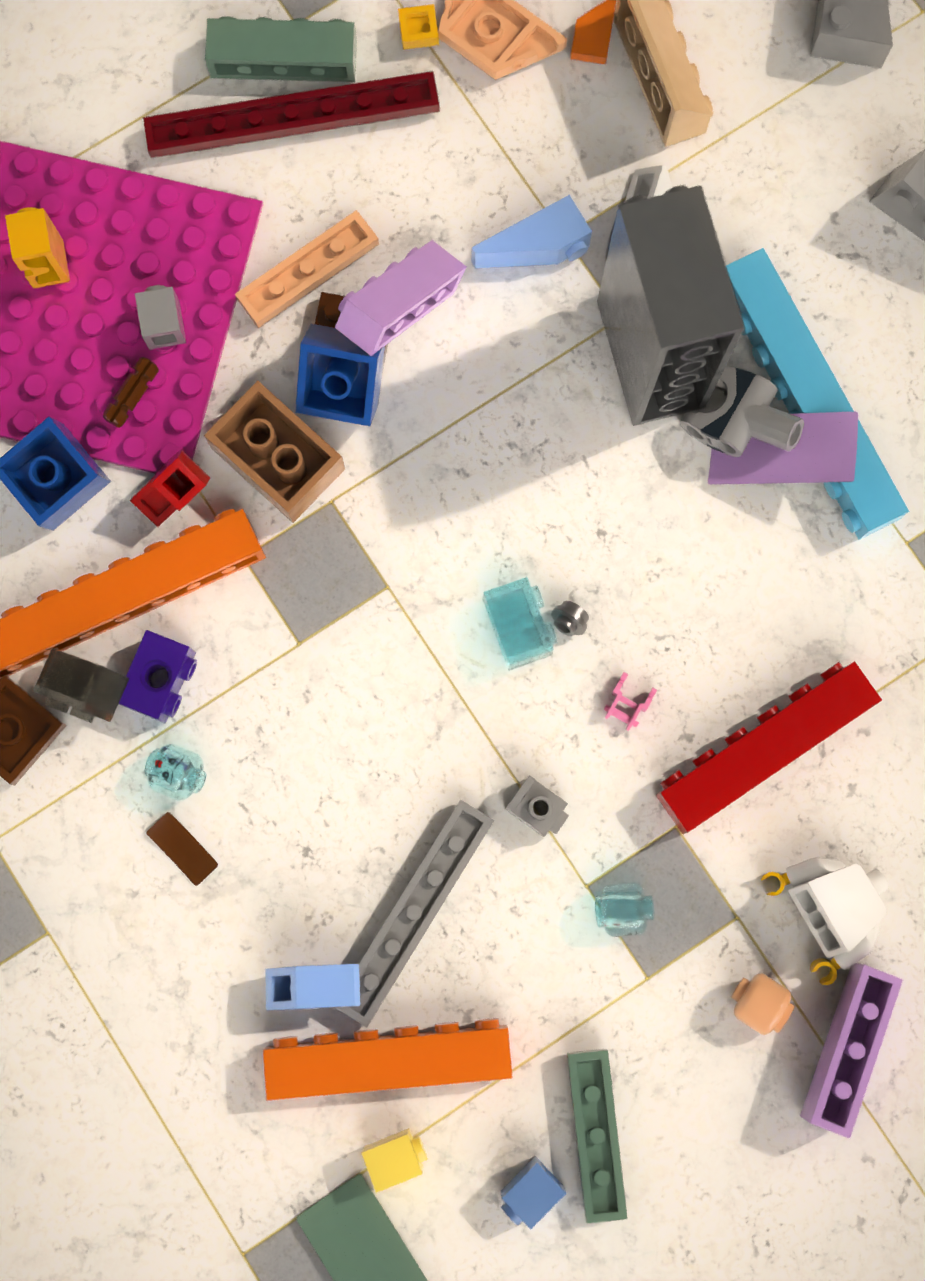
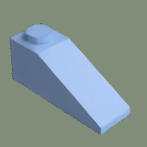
M568 195L473 246L471 249V263L474 268L554 265L566 259L574 261L587 252L590 246L592 231L571 196Z

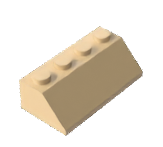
M617 0L614 23L664 146L667 147L705 134L710 119L713 116L712 103L708 95L703 96L700 89L698 69L694 63L690 64L688 60L686 41L683 33L676 31L673 23V10L669 0Z

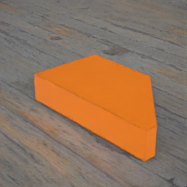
M605 0L576 20L570 59L606 65L617 0Z

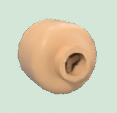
M763 973L756 974L751 981L743 977L731 996L732 999L737 1001L734 1008L735 1017L762 1035H767L772 1030L779 1033L795 1005L790 1003V991Z

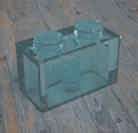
M528 577L483 592V602L508 671L552 656L554 651L552 645L558 643L551 622L544 623L539 609L544 607V602L537 585L531 587Z

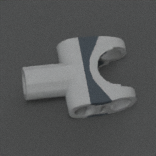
M730 366L725 367L716 385V388L723 391L724 395L727 396L725 403L713 412H697V414L686 412L680 421L682 428L693 438L714 450L733 457H740L751 437L783 450L791 451L799 442L804 427V420L802 418L770 407L778 391L771 381L752 372Z

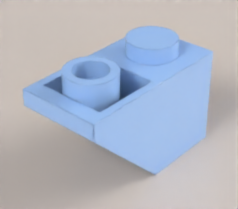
M359 964L293 966L265 969L266 1010H302L360 1006Z

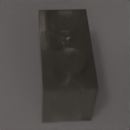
M52 648L33 692L47 697L46 706L66 714L69 708L72 707L70 715L92 723L95 717L111 722L130 678L102 665Z

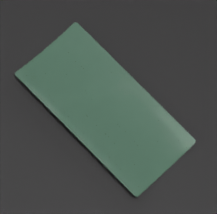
M361 1174L356 1175L296 1218L333 1281H428Z

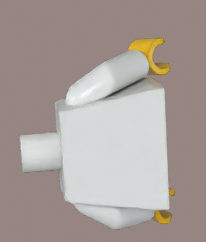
M815 857L787 867L786 873L768 872L761 878L762 881L773 876L780 881L779 889L775 892L767 893L769 896L780 894L784 886L788 884L793 886L787 891L826 958L834 956L830 961L825 958H817L810 965L812 973L822 966L829 967V974L819 980L822 985L832 984L836 980L838 969L846 970L872 952L880 931L879 922L887 914V908L879 897L889 887L883 873L878 870H872L866 874L858 863L846 867L837 859Z

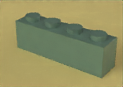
M223 16L219 19L207 18L205 62L210 78L355 82L357 39L354 22H346L341 19L309 21L304 18H296L289 21L273 20L267 17L251 20L236 19L231 16Z

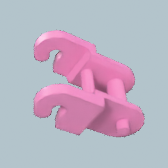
M623 672L612 692V695L616 696L611 707L606 705L604 710L607 711L606 719L611 715L628 724L626 730L629 731L632 725L637 727L639 722L635 720L640 710L645 712L648 709L657 689L652 688L644 704L640 703L638 705L622 696L620 689L628 676V673ZM618 701L635 709L632 717L615 708Z

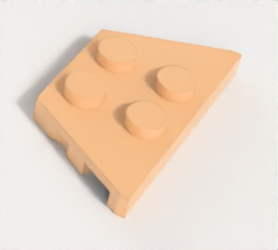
M445 0L444 13L441 16L438 29L439 39L495 80L563 51L567 46V38L515 0Z

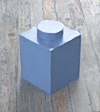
M534 1156L501 1190V1198L505 1202L501 1208L517 1226L523 1221L531 1230L562 1199L566 1191L563 1184Z

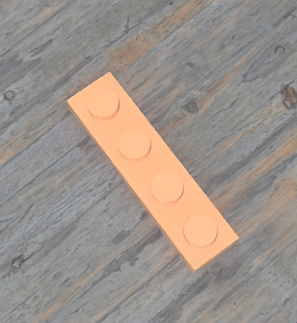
M356 210L235 294L236 299L259 328L378 246L379 239Z

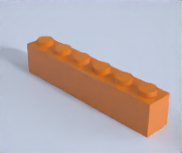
M492 1018L475 1020V1028L459 1029V1022L434 1024L435 1031L419 1032L418 1026H402L394 1028L395 1035L378 1036V1029L354 1031V1038L338 1040V1033L313 1035L314 1042L298 1043L297 1036L274 1038L273 1046H267L263 1050L266 1101L512 1079L508 1026L499 1025V1019Z

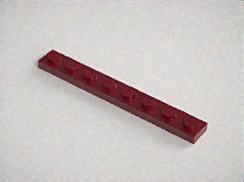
M434 71L148 116L143 117L148 153L150 158L435 113L440 112V104Z

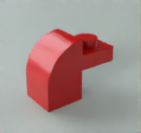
M180 450L132 496L130 502L159 527L176 510L180 511L207 485L210 477L183 450Z

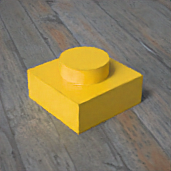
M434 4L398 8L403 50L439 45Z

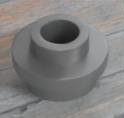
M564 601L562 605H557L552 610L551 615L554 619V626L561 633L567 636L584 634L587 629L586 623L589 620V616L582 607L574 602Z

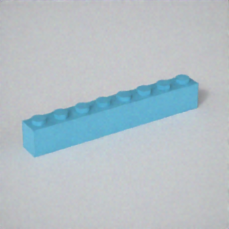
M764 248L726 265L745 326L742 335H747L753 346L752 354L757 365L760 368L764 367L771 379L770 381L778 389L775 395L776 399L784 402L789 414L854 412ZM858 419L854 481L823 483L828 495L832 499H837L843 510L842 520L846 528L851 533L855 532L858 540H861L899 521L910 511Z

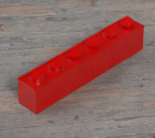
M854 661L846 667H843L840 662L836 663L820 674L824 680L813 689L807 683L790 694L788 697L792 703L780 711L774 705L757 717L760 725L748 732L743 726L724 739L728 746L716 754L711 748L694 759L692 762L696 768L683 776L681 771L678 770L663 780L660 784L664 790L658 793L656 797L682 834L689 833L881 702V697Z

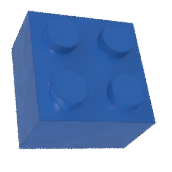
M310 324L300 344L295 413L371 426L379 405L385 346L370 356L336 328Z
M50 416L0 458V480L39 527L53 531L111 482L63 423Z

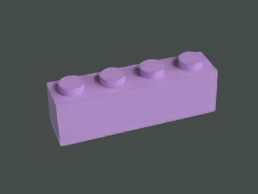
M433 240L419 249L414 247L404 260L399 263L396 261L392 262L378 278L372 276L362 289L356 293L351 291L343 298L338 307L341 314L335 328L372 356L451 297L467 266Z
M855 963L850 967L800 1117L813 1125L850 1139L903 979L864 964Z

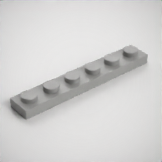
M459 801L359 963L360 1006L335 1007L336 1009L364 1027H368L493 824V819L466 802Z

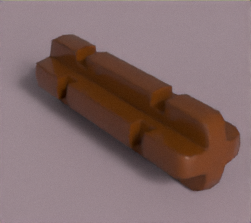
M145 357L139 358L133 367L135 370L134 374L129 373L113 397L116 401L114 404L109 403L103 412L104 419L115 427L120 428L129 417L127 415L128 410L133 411L149 387L146 385L147 382H152L159 372L157 365Z

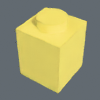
M409 1128L363 1147L361 1152L376 1193L422 1175L424 1168L422 1162L428 1160L420 1136L413 1138Z

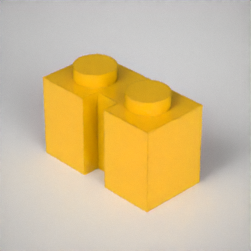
M27 207L18 210L17 213L5 215L12 259L20 271H24L25 278L33 289L70 282L63 239L44 208Z

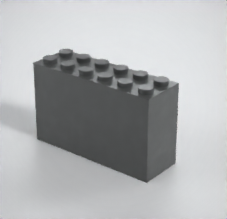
M686 185L675 186L667 190L663 195L650 198L643 195L635 196L618 206L597 304L633 426L705 408L745 329L702 185L688 188Z

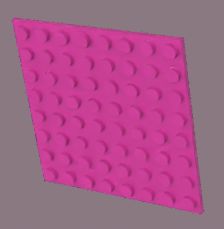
M0 141V437L21 441L50 416L63 423L92 459L155 474L180 450H183L193 460L237 302L235 294L240 291L263 208V201ZM27 207L44 208L63 239L70 282L33 289L25 278L24 271H20L12 259L5 215L17 213L18 210ZM155 285L173 287L180 302L186 343L149 350L141 335L135 293L145 292L146 288ZM145 357L157 365L159 372L152 382H147L146 385L149 387L133 411L128 410L127 415L129 417L120 428L115 427L104 419L103 412L109 403L114 404L116 400L113 397L129 373L134 374L135 370L133 367L139 358Z

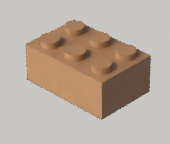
M259 381L204 435L211 449L292 523L345 470L342 456Z

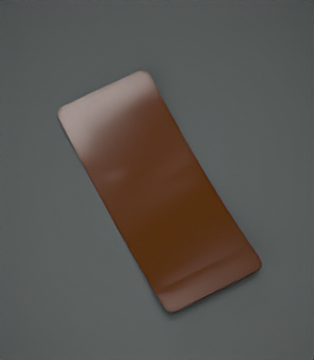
M170 812L164 814L146 832L195 886H198L218 867L216 860Z

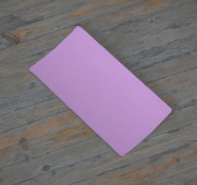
M858 412L792 414L804 420V427L799 442L791 451L783 450L752 437L740 457H733L711 449L708 484L854 481L856 467Z

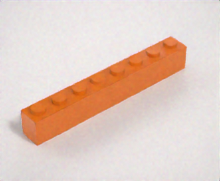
M235 509L223 511L215 516L214 522L206 526L194 525L179 533V538L173 541L153 543L144 549V554L131 560L129 557L118 559L108 565L109 570L96 576L93 573L80 576L72 582L74 586L60 592L59 590L45 592L37 597L38 602L25 608L23 606H16L4 611L0 619V679L3 675L10 676L266 559L244 510L236 511Z

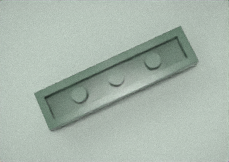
M598 1049L567 1053L586 1223L628 1219L608 1050Z

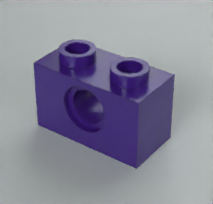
M146 630L115 703L166 724L168 717H174L179 709L182 700L179 691L184 680L189 681L195 672L197 660L194 657L196 652L189 646ZM166 669L168 672L166 684L160 688H153L151 677L154 672Z

